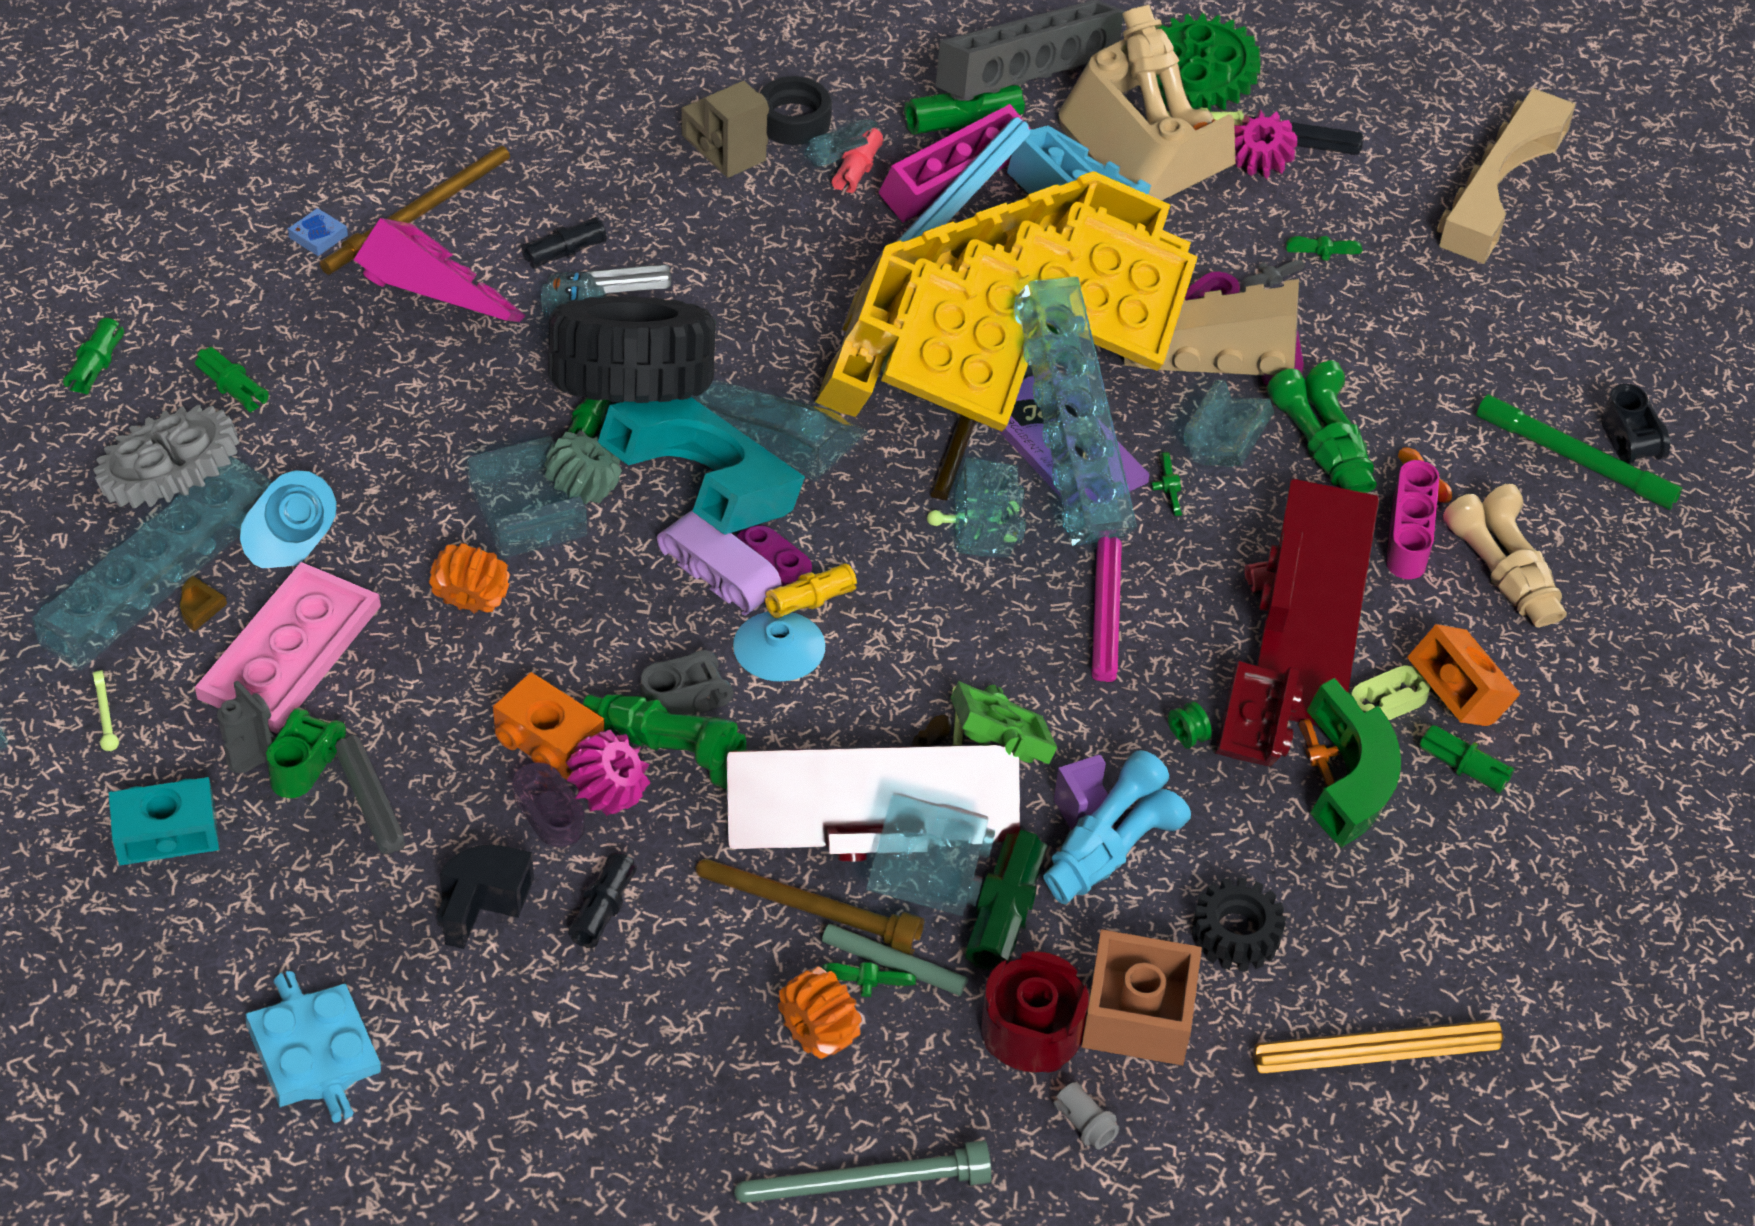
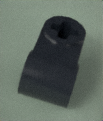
M1620 384L1615 386L1610 393L1602 414L1601 423L1612 441L1613 448L1619 459L1631 465L1636 459L1652 456L1657 460L1667 458L1671 448L1669 432L1664 423L1660 421L1648 399V395L1636 385Z

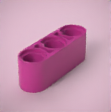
M1412 460L1402 465L1393 495L1386 563L1391 573L1403 579H1415L1424 574L1434 542L1439 473L1433 465L1422 460Z

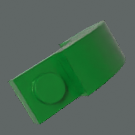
M1334 678L1320 686L1307 712L1341 752L1346 764L1347 776L1323 790L1310 814L1342 848L1364 834L1373 825L1388 803L1400 777L1401 754L1394 729L1381 708L1376 706L1364 713L1358 706L1355 698L1346 692Z

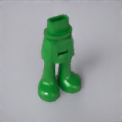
M1334 360L1319 363L1310 371L1306 380L1296 368L1280 371L1269 381L1267 394L1277 408L1286 413L1305 435L1308 441V452L1315 459L1316 464L1330 476V481L1333 485H1340L1343 489L1363 493L1374 490L1377 483L1372 475L1374 465L1368 457L1367 444L1362 439L1358 426L1352 424L1347 418L1337 399L1338 394L1345 385V373L1340 364ZM1308 401L1311 403L1312 406H1314V408L1317 410V412L1322 417L1324 422L1327 424L1326 427L1323 428L1321 426L1316 416L1314 415Z
M589 694L583 702L585 707L604 718V732L611 730L613 733L617 731L619 735L627 734L630 742L641 747L646 746L655 751L662 748L695 753L696 763L703 768L709 769L710 782L724 789H727V753L729 751L747 750L745 734L737 732V723L719 717L670 714L659 700L647 701L644 697L608 694L604 698Z

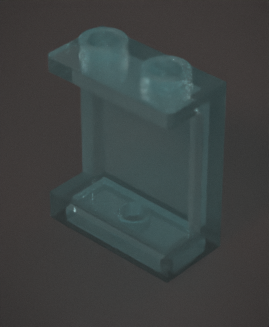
M550 436L467 458L469 486L501 559L587 536L586 507L581 497L568 499V495L565 492L554 489L555 482L545 477L547 470L544 466L547 459L546 455L552 444H554Z

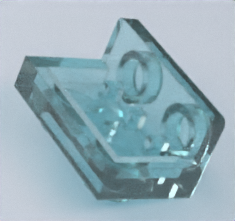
M1215 380L1184 429V440L1190 448L1194 461L1202 465L1242 466L1274 414L1270 399L1231 398L1226 381Z

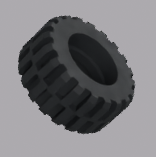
M590 297L560 304L549 316L548 376L554 386L562 392H569L570 395L577 397L585 396L588 399L599 401L602 399L621 403L624 401L648 403L650 401L670 402L673 399L683 400L690 398L692 395H701L704 391H707L714 381L715 320L707 309L700 308L698 305L655 297Z

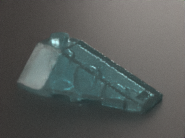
M714 380L703 394L691 396L814 482L823 476L868 433V430L834 411Z

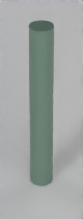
M832 924L827 925L822 937L823 943L897 972L915 975L916 979L958 996H961L968 982V977Z

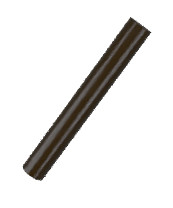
M960 414L931 492L932 498L948 500L975 426V420Z

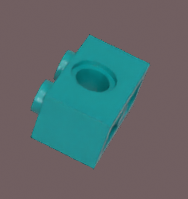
M209 777L182 779L177 782L146 787L135 786L126 790L109 792L112 841L119 866L220 850L215 803Z

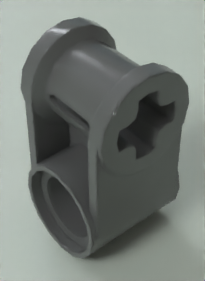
M707 650L697 651L688 656L665 662L653 663L647 666L641 675L640 697H644L647 701L659 700L670 714L689 715L725 706L731 701L734 692L731 684L727 680H723L718 671L719 662L716 655L712 651Z

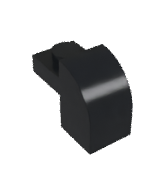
M479 845L458 853L445 864L439 874L442 902L437 918L438 926L443 927L445 945L465 949L480 909L519 918L534 880L532 852L501 845Z

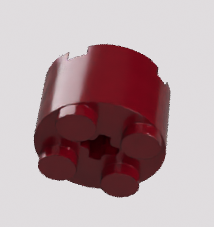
M1031 951L1021 953L1020 959L1007 964L1005 960L993 969L986 984L981 1022L982 1036L986 1049L990 1054L994 1055L1005 1065L1025 1072H1054L1073 1058L1083 1038L1089 1005V992L1086 984L1084 986L1076 976L1077 970L1071 963L1054 954Z

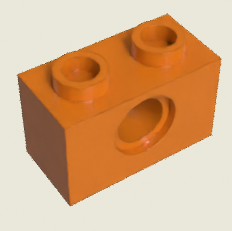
M1435 624L1407 656L1413 666L1461 723L1481 726L1491 725L1501 717L1520 695V692L1465 629Z
M532 672L493 706L495 735L500 743L510 750L519 748L532 757L533 762L541 771L547 774L555 772L566 780L573 772L566 762L575 753L574 748L588 736L592 737L599 732H604L603 717Z

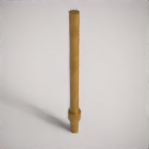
M499 146L386 219L405 223L413 222L510 159L508 150L504 146ZM374 227L363 234L355 233L342 242L341 248L322 259L320 267L323 272L330 275L354 260Z

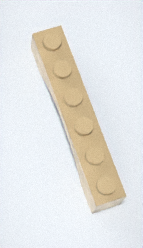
M1534 88L1531 89L1524 102L1520 100L1516 102L1510 116V123L1504 121L1497 134L1496 144L1489 143L1482 158V166L1475 165L1470 173L1467 188L1460 187L1452 205L1453 210L1446 209L1437 228V232L1442 233L1439 247L1483 264L1486 262L1499 241L1506 216L1500 202L1497 185L1507 173L1521 163L1557 150L1569 130L1576 106L1575 103Z

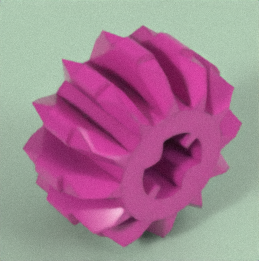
M1260 109L1256 119L1244 115L1242 126H1234L1235 164L1238 168L1247 167V173L1250 176H1253L1258 169L1262 170L1265 178L1270 176L1271 169L1282 174L1285 170V163H1293L1297 136L1292 132L1290 120L1280 122V115H1278L1277 111L1270 117H1265V114Z
M611 730L599 732L592 737L588 736L580 741L578 746L574 748L575 753L566 762L573 771L566 781L575 784L579 790L575 799L586 798L590 812L602 810L606 816L617 814L621 810L629 809L637 804L639 799L643 797L642 792L650 784L649 779L644 774L650 764L641 761L638 756L641 747L629 746L627 734L615 736Z

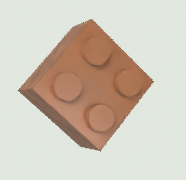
M1101 929L1081 1048L1183 1066L1192 1028L1202 947Z

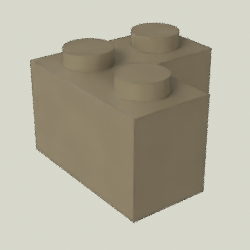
M741 81L682 107V136L722 174L729 178L766 161L768 103L761 93H757L745 81Z

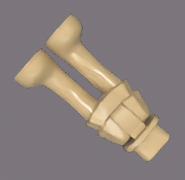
M1150 5L1130 9L1122 13L1127 27L1123 35L1127 42L1129 66L1132 67L1131 79H1137L1141 87L1148 123L1153 125L1166 118L1183 119L1192 127L1200 122L1212 123L1211 120L1214 118L1209 110L1193 109L1190 106L1180 77L1178 66L1180 60L1174 53V47L1163 29H1157L1162 25L1160 19H1154ZM1156 75L1161 80L1170 115L1165 108Z
M1504 484L1497 487L1488 494L1483 504L1475 494H1466L1458 497L1446 508L1443 520L1451 531L1459 538L1465 540L1487 564L1491 571V582L1499 588L1500 593L1514 606H1518L1517 611L1520 615H1528L1535 627H1543L1563 620L1567 613L1560 603L1562 593L1555 586L1552 571L1545 562L1542 552L1536 551L1530 545L1516 524L1515 519L1523 507V497L1517 486ZM1488 529L1495 535V537L1508 551V553L1510 554L1509 556L1506 557L1505 554L1501 551V549L1498 547V545L1492 538L1491 534L1489 533Z

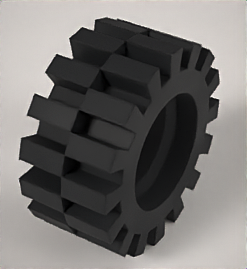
M1230 878L1222 879L1220 888L1215 883L1208 886L1206 894L1202 892L1198 899L1193 919L1192 936L1193 939H1198L1196 946L1202 947V952L1208 950L1207 960L1213 964L1218 957L1223 959L1222 968L1230 970L1232 962L1238 963L1239 971H1248L1249 963L1251 962L1255 969L1264 965L1265 958L1270 962L1275 957L1276 950H1279L1286 924L1282 903L1274 904L1277 895L1271 890L1263 895V884L1256 881L1253 888L1246 887V878H1238L1236 886H1232ZM1229 914L1244 915L1254 922L1257 931L1249 935L1234 934L1226 930L1220 924V920Z

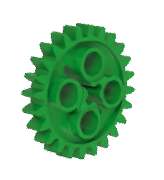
M1201 13L1199 19L1193 21L1192 17L1186 14L1185 22L1179 23L1175 18H1171V27L1167 28L1161 25L1157 28L1163 29L1174 47V53L1180 60L1178 66L1183 89L1193 109L1203 107L1208 108L1211 112L1212 106L1217 105L1220 109L1226 110L1227 100L1238 104L1240 103V93L1249 95L1250 85H1257L1258 73H1260V47L1255 46L1254 35L1246 36L1245 26L1235 29V20L1231 19L1222 24L1220 15H1217L1212 21H1207L1205 13ZM1156 75L1160 93L1166 106L1167 101L1159 76Z

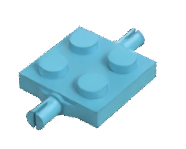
M286 971V980L283 973H280L274 979V984L280 993L282 1002L246 1013V1027L278 1105L283 1107L305 1099L324 1098L334 1123L341 1121V1113L344 1119L350 1118L354 1112L344 1091L354 1082L380 1073L381 1063L346 983L312 994H302L294 972Z

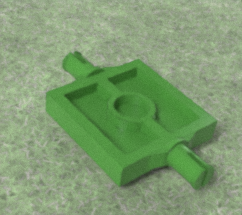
M958 681L950 698L961 727L964 729V734L967 737L983 745L990 744L991 741L1004 745L1009 756L1012 753L1013 757H1019V760L1027 763H1032L1034 758L1047 764L1050 763L1057 746L1043 716L1009 701L1006 695L1003 694L1001 687L997 689L996 685H990L982 691Z

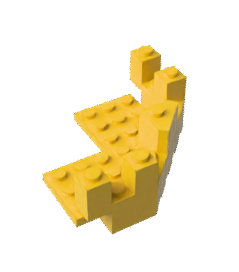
M1095 171L1081 175L1077 180L1058 186L1056 184L1028 194L1025 199L1011 204L1003 203L976 213L974 217L958 223L953 221L923 232L921 236L902 242L900 240L884 247L854 295L842 328L846 332L844 340L827 368L815 403L839 413L856 417L871 396L885 356L893 346L881 381L1002 432L1008 425L1042 322L1158 371L1164 364L1198 257L1188 253L1191 242L1163 230L1171 204Z

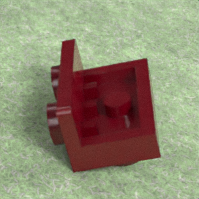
M1237 662L1234 666L1215 754L1271 767L1281 756H1287L1293 739V729L1287 728L1290 712L1295 713L1297 711L1303 692V686L1297 684L1299 669L1289 667L1285 673L1245 662Z

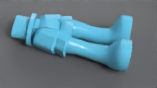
M1139 750L1129 756L1121 768L1118 781L1100 807L1091 815L1079 818L1077 826L1070 830L1062 844L1061 851H1057L1053 855L1052 861L1054 865L1043 875V878L1053 896L1060 903L1068 904L1076 894L1085 895L1091 890V886L1109 878L1112 872L1126 862V856L1131 848L1150 829L1155 827L1169 832L1181 829L1190 820L1191 811L1183 798L1172 791L1161 789L1168 782L1170 775L1167 767L1155 755ZM1138 799L1134 808L1116 830L1112 829V825L1123 812Z

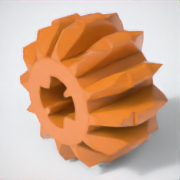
M461 543L460 546L452 544L446 545L445 549L439 552L437 559H434L430 570L429 584L432 586V593L437 597L443 598L445 604L457 606L459 610H470L474 614L478 610L487 613L493 612L495 607L500 606L502 598H505L509 587L510 573L507 571L508 565L504 561L498 560L495 553H487L481 547L473 548L466 543Z
M819 966L810 971L806 970L788 981L787 985L779 990L780 1002L778 1009L785 1018L784 1026L790 1029L793 1040H798L806 1053H813L814 1056L823 1059L842 1051L851 1045L855 1038L861 1035L859 1024L862 1022V1018L855 1009L856 1000L850 997L847 992V985H841L836 974L832 971L826 972V970Z

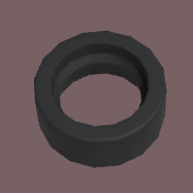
M781 77L767 83L760 90L769 106V113L767 114V136L769 139L780 144L804 145L821 139L829 131L832 100L829 91L821 83L805 77ZM799 104L805 105L815 110V112L806 116L793 117L780 114L774 109L782 105Z

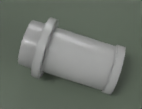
M1078 1082L1067 1085L1057 1095L1058 1100L1054 1101V1107L1061 1111L1082 1133L1081 1141L1085 1145L1092 1144L1096 1149H1102L1117 1136L1119 1127L1115 1123L1116 1116L1110 1111L1104 1112Z

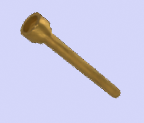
M702 859L696 865V873L703 879L883 936L884 942L891 944V948L909 955H913L915 949H912L913 939L919 941L923 933L924 918L903 912L901 916L892 914L889 918L709 859Z

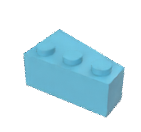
M1049 125L1030 130L1031 133L1027 139L1012 153L1007 171L1028 194L1056 184L1058 186L1064 185L1092 171L1145 194H1149L1151 185L1142 179L1135 184L1118 174L1120 167L1111 161L1104 166L1088 156L1089 149Z

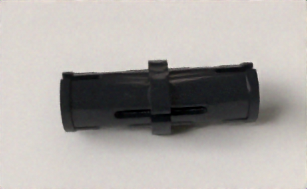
M598 217L569 228L561 226L554 229L553 234L522 244V254L527 262L532 261L529 265L535 269L565 256L567 259L571 258L582 249L606 242V230Z
M611 853L607 857L595 883L587 886L583 894L584 903L568 929V935H572L571 940L577 945L586 948L596 947L608 921H610L612 916H616L623 905V893L637 871V866L633 865L634 861L627 855Z

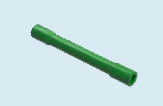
M1490 394L1484 397L1477 410L1476 417L1507 432L1516 433L1607 477L1663 508L1671 510L1673 502L1676 503L1682 493V487L1649 471L1640 470L1532 418L1521 409Z

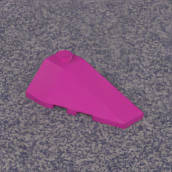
M380 218L354 258V261L365 268L363 275L379 286L384 287L386 284L506 321L520 322L526 316L492 287L481 282L475 286L472 281L477 274L469 267L462 266L448 259L453 254L413 224Z

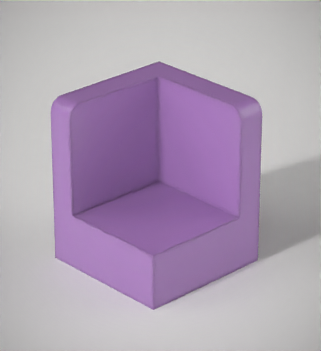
M1101 755L1058 768L1054 801L1071 830L1077 826L1079 818L1095 812L1108 795L1102 785L1106 763Z

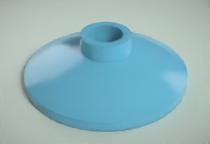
M768 611L751 617L740 626L734 637L733 649L740 665L754 676L770 681H790L809 674L820 664L825 653V640L817 625L808 618L791 612L777 619L771 616ZM776 635H782V636H786V637H784V638H776V637H774V636H776Z

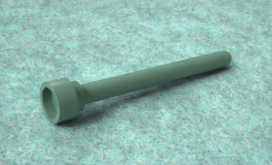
M986 1140L966 1142L962 1149H954V1155L742 1181L736 1185L734 1195L739 1202L749 1203L956 1176L958 1182L968 1180L969 1186L991 1183L990 1156Z

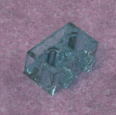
M966 457L955 485L956 552L983 557H1010L1015 543H1022L1026 520L1024 517H1019V511L1024 499V485L1018 484V466Z

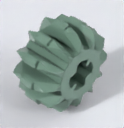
M579 431L577 434L565 432L556 441L555 445L552 444L544 463L547 469L545 477L555 482L554 489L565 492L568 495V499L572 497L578 498L585 505L589 501L601 503L609 495L610 491L615 489L622 472L619 466L621 460L602 447L598 442L597 436L595 438L588 437L583 431Z

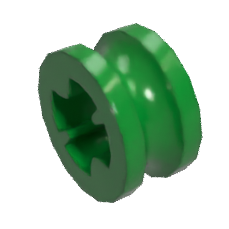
M1191 701L1183 706V710L1175 708L1169 712L1168 723L1170 730L1185 749L1194 747L1197 740L1205 742L1211 738L1212 731L1209 718L1198 703Z

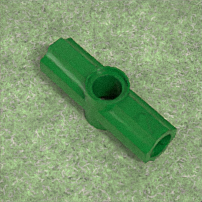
M1010 85L1001 88L997 93L986 92L976 95L974 99L968 101L954 99L951 97V93L911 99L910 102L905 103L904 115L907 121V128L912 135L949 129L955 133L1009 104L1019 115H1023L1025 102L1021 87L1019 85Z

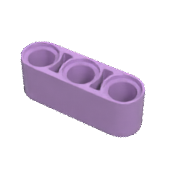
M693 510L658 534V546L664 555L669 553L680 561L677 564L694 578L698 579L701 577L712 586L709 589L728 604L733 602L744 611L741 613L743 615L749 614L765 602L767 597L765 593L768 590L782 586L777 570L768 560L732 533L724 535L692 512Z

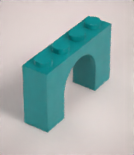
M692 397L683 400L673 399L670 402L650 401L648 403L624 401L623 403L609 405L598 439L602 447L627 465L658 457L674 456L699 462L715 470L705 473L692 512L724 535L786 516L794 509L805 479L804 475Z

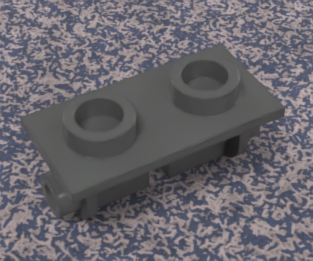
M239 681L234 682L236 698L227 700L221 705L217 712V718L222 739L226 742L223 746L228 768L235 773H245L263 762L268 765L266 752L269 745L275 739L269 730L268 719L271 718V712L264 699L258 693L251 695Z

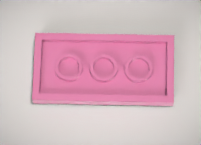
M300 562L195 686L197 699L220 708L225 701L236 698L234 682L239 681L251 695L258 693L264 699L271 712V718L268 719L269 730L278 734L293 710L301 706L381 607L379 594Z

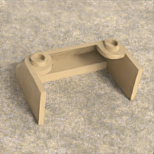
M1125 39L1095 53L1091 57L1059 110L1060 127L1069 138L1089 149V157L1104 166L1109 161L1120 167L1118 174L1135 184L1140 179L1149 183L1151 188L1148 195L1161 201L1235 164L1234 118L1230 114L1195 131L1187 121L1180 118H1166L1150 125L1122 93L1138 86L1139 82L1137 79H1131L1132 67L1129 66L1127 42Z

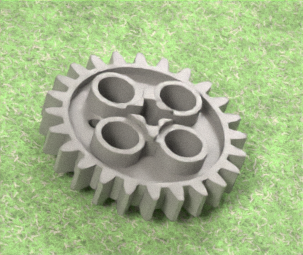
M196 405L189 412H186L183 406L175 414L171 415L166 410L163 411L160 419L154 421L148 417L145 419L144 426L129 427L131 433L128 436H116L115 439L118 444L106 446L104 450L107 455L97 458L99 466L94 468L95 479L110 503L116 501L119 507L130 502L132 508H137L144 501L147 502L149 507H152L160 498H164L168 503L171 502L174 494L178 492L184 496L188 495L189 487L193 485L205 486L203 479L207 476L216 477L220 475L217 467L230 465L231 462L228 457L237 454L235 445L240 443L237 437L238 434L230 417H226L224 410L216 412L214 406L202 410L200 405Z

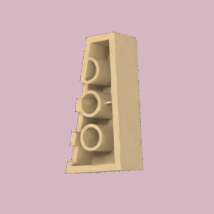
M1299 279L1284 281V287L1265 289L1264 285L1260 284L1246 286V292L1222 295L1221 290L1205 292L1204 296L1200 299L1187 301L1184 299L1164 364L1159 370L1264 375L1266 373L1268 375H1276L1280 371L1294 369ZM1124 357L1125 366L1151 369Z

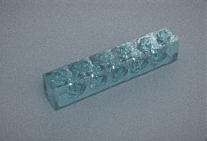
M1068 277L1029 281L1015 297L1014 315L1016 321L1022 325L1025 338L1023 345L1024 358L1026 363L1031 365L1035 381L1033 384V397L1036 405L1041 407L1044 420L1042 435L1046 447L1050 448L1053 459L1052 479L1055 488L1060 490L1063 502L1062 523L1064 529L1070 533L1072 546L1098 543V540L1104 536L1122 539L1137 527L1079 278ZM1046 323L1052 324L1058 334L1051 332ZM1056 364H1060L1061 366H1063L1066 369L1068 376L1060 373L1056 367ZM1065 405L1071 406L1076 411L1078 417L1069 414ZM1075 446L1084 450L1087 459L1077 454ZM1085 488L1094 492L1097 502L1091 500L1086 495Z
M229 456L230 465L217 467L220 475L216 477L207 476L203 479L205 486L193 485L189 488L188 495H178L163 511L152 520L145 522L135 534L119 547L112 549L102 561L86 574L79 576L69 588L53 601L45 604L32 617L39 645L77 670L83 669L240 536L241 525L247 513L271 484L270 479L234 457Z

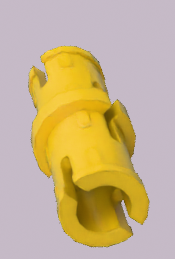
M846 563L822 573L814 574L808 572L802 574L797 581L791 584L768 590L765 593L767 596L765 598L766 607L771 616L777 619L807 607L809 609H816L821 607L824 601L856 590L854 585L857 584L856 575L851 566Z

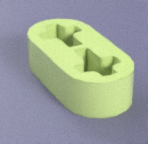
M1405 665L1361 682L1354 687L1351 695L1364 713L1375 706L1373 704L1364 705L1362 703L1363 699L1366 698L1370 703L1380 700L1379 707L1388 720H1391L1424 705L1428 699L1431 686L1414 666ZM1404 682L1408 688L1400 690L1401 683ZM1417 686V691L1414 692L1409 687Z

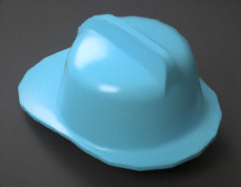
M294 470L279 476L269 485L249 510L241 525L240 542L244 554L254 565L260 568L297 566L311 553L327 533L336 517L337 502L332 488L323 478L310 471Z

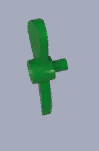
M1294 236L1286 242L1288 252L1317 253V255L1322 256L1324 261H1328L1332 254H1361L1363 252L1361 243L1357 241L1332 242L1328 236H1321L1317 240Z
M1162 452L1159 454V460L1164 476H1162L1161 481L1151 483L1153 491L1163 489L1164 493H1169L1174 515L1182 516L1177 492L1181 491L1179 474H1173L1170 453Z
M827 963L821 966L826 972L832 971L836 974L838 980L857 981V984L862 986V997H871L872 987H877L878 983L897 986L916 985L915 975L903 972L879 971V966L874 963H861L859 968L839 963Z

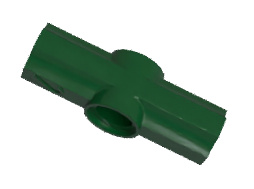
M1019 830L1014 834H1007L1000 856H998L994 873H988L985 879L977 908L978 918L966 949L965 958L971 961L977 968L993 971L1001 962L1006 960V964L1009 963L1017 944L1020 929H1026L1027 925L1025 923L1028 910H1032L1037 891V886L1035 885L1047 850V845L1038 839L1037 834L1024 830Z

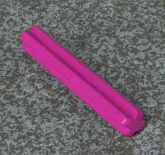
M1103 536L1098 540L1096 553L1092 677L1094 680L1101 682H1113L1116 680L1119 647L1122 542L1117 537L1109 538L1107 536Z

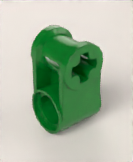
M300 707L294 709L288 717L285 726L273 743L269 745L266 752L270 785L274 793L284 798H296L306 794L312 788L327 763H331L335 757L337 741L341 738L345 739V724L338 720H333L329 723L311 717L307 710Z

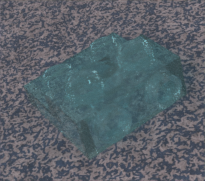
M893 792L866 890L963 916L966 904L976 905L983 877L974 875L979 856L989 858L996 829L987 827L989 822L988 815L944 803L940 805Z

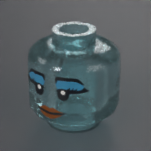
M587 272L555 273L550 278L549 283L542 286L541 305L545 317H549L558 305L566 304L568 301L583 300L590 297L604 298V287L597 286L593 275Z

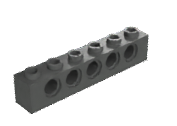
M1091 0L942 40L939 47L935 86L951 93V97L954 99L968 101L974 99V96L986 92L997 93L1001 88L1010 85H1024L1028 80L1038 77L1048 78L1052 76V73L1062 70H1076L1078 66L1087 64L1095 53L1121 40L1124 19L1122 13L1125 11L1099 0Z

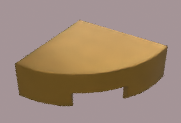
M193 575L182 587L180 599L181 616H183V621L192 631H196L227 605L224 595Z

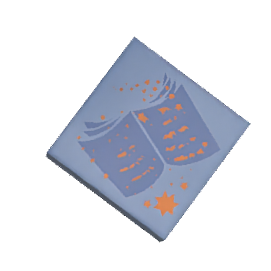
M318 208L288 228L290 239L317 256L348 236L347 226Z

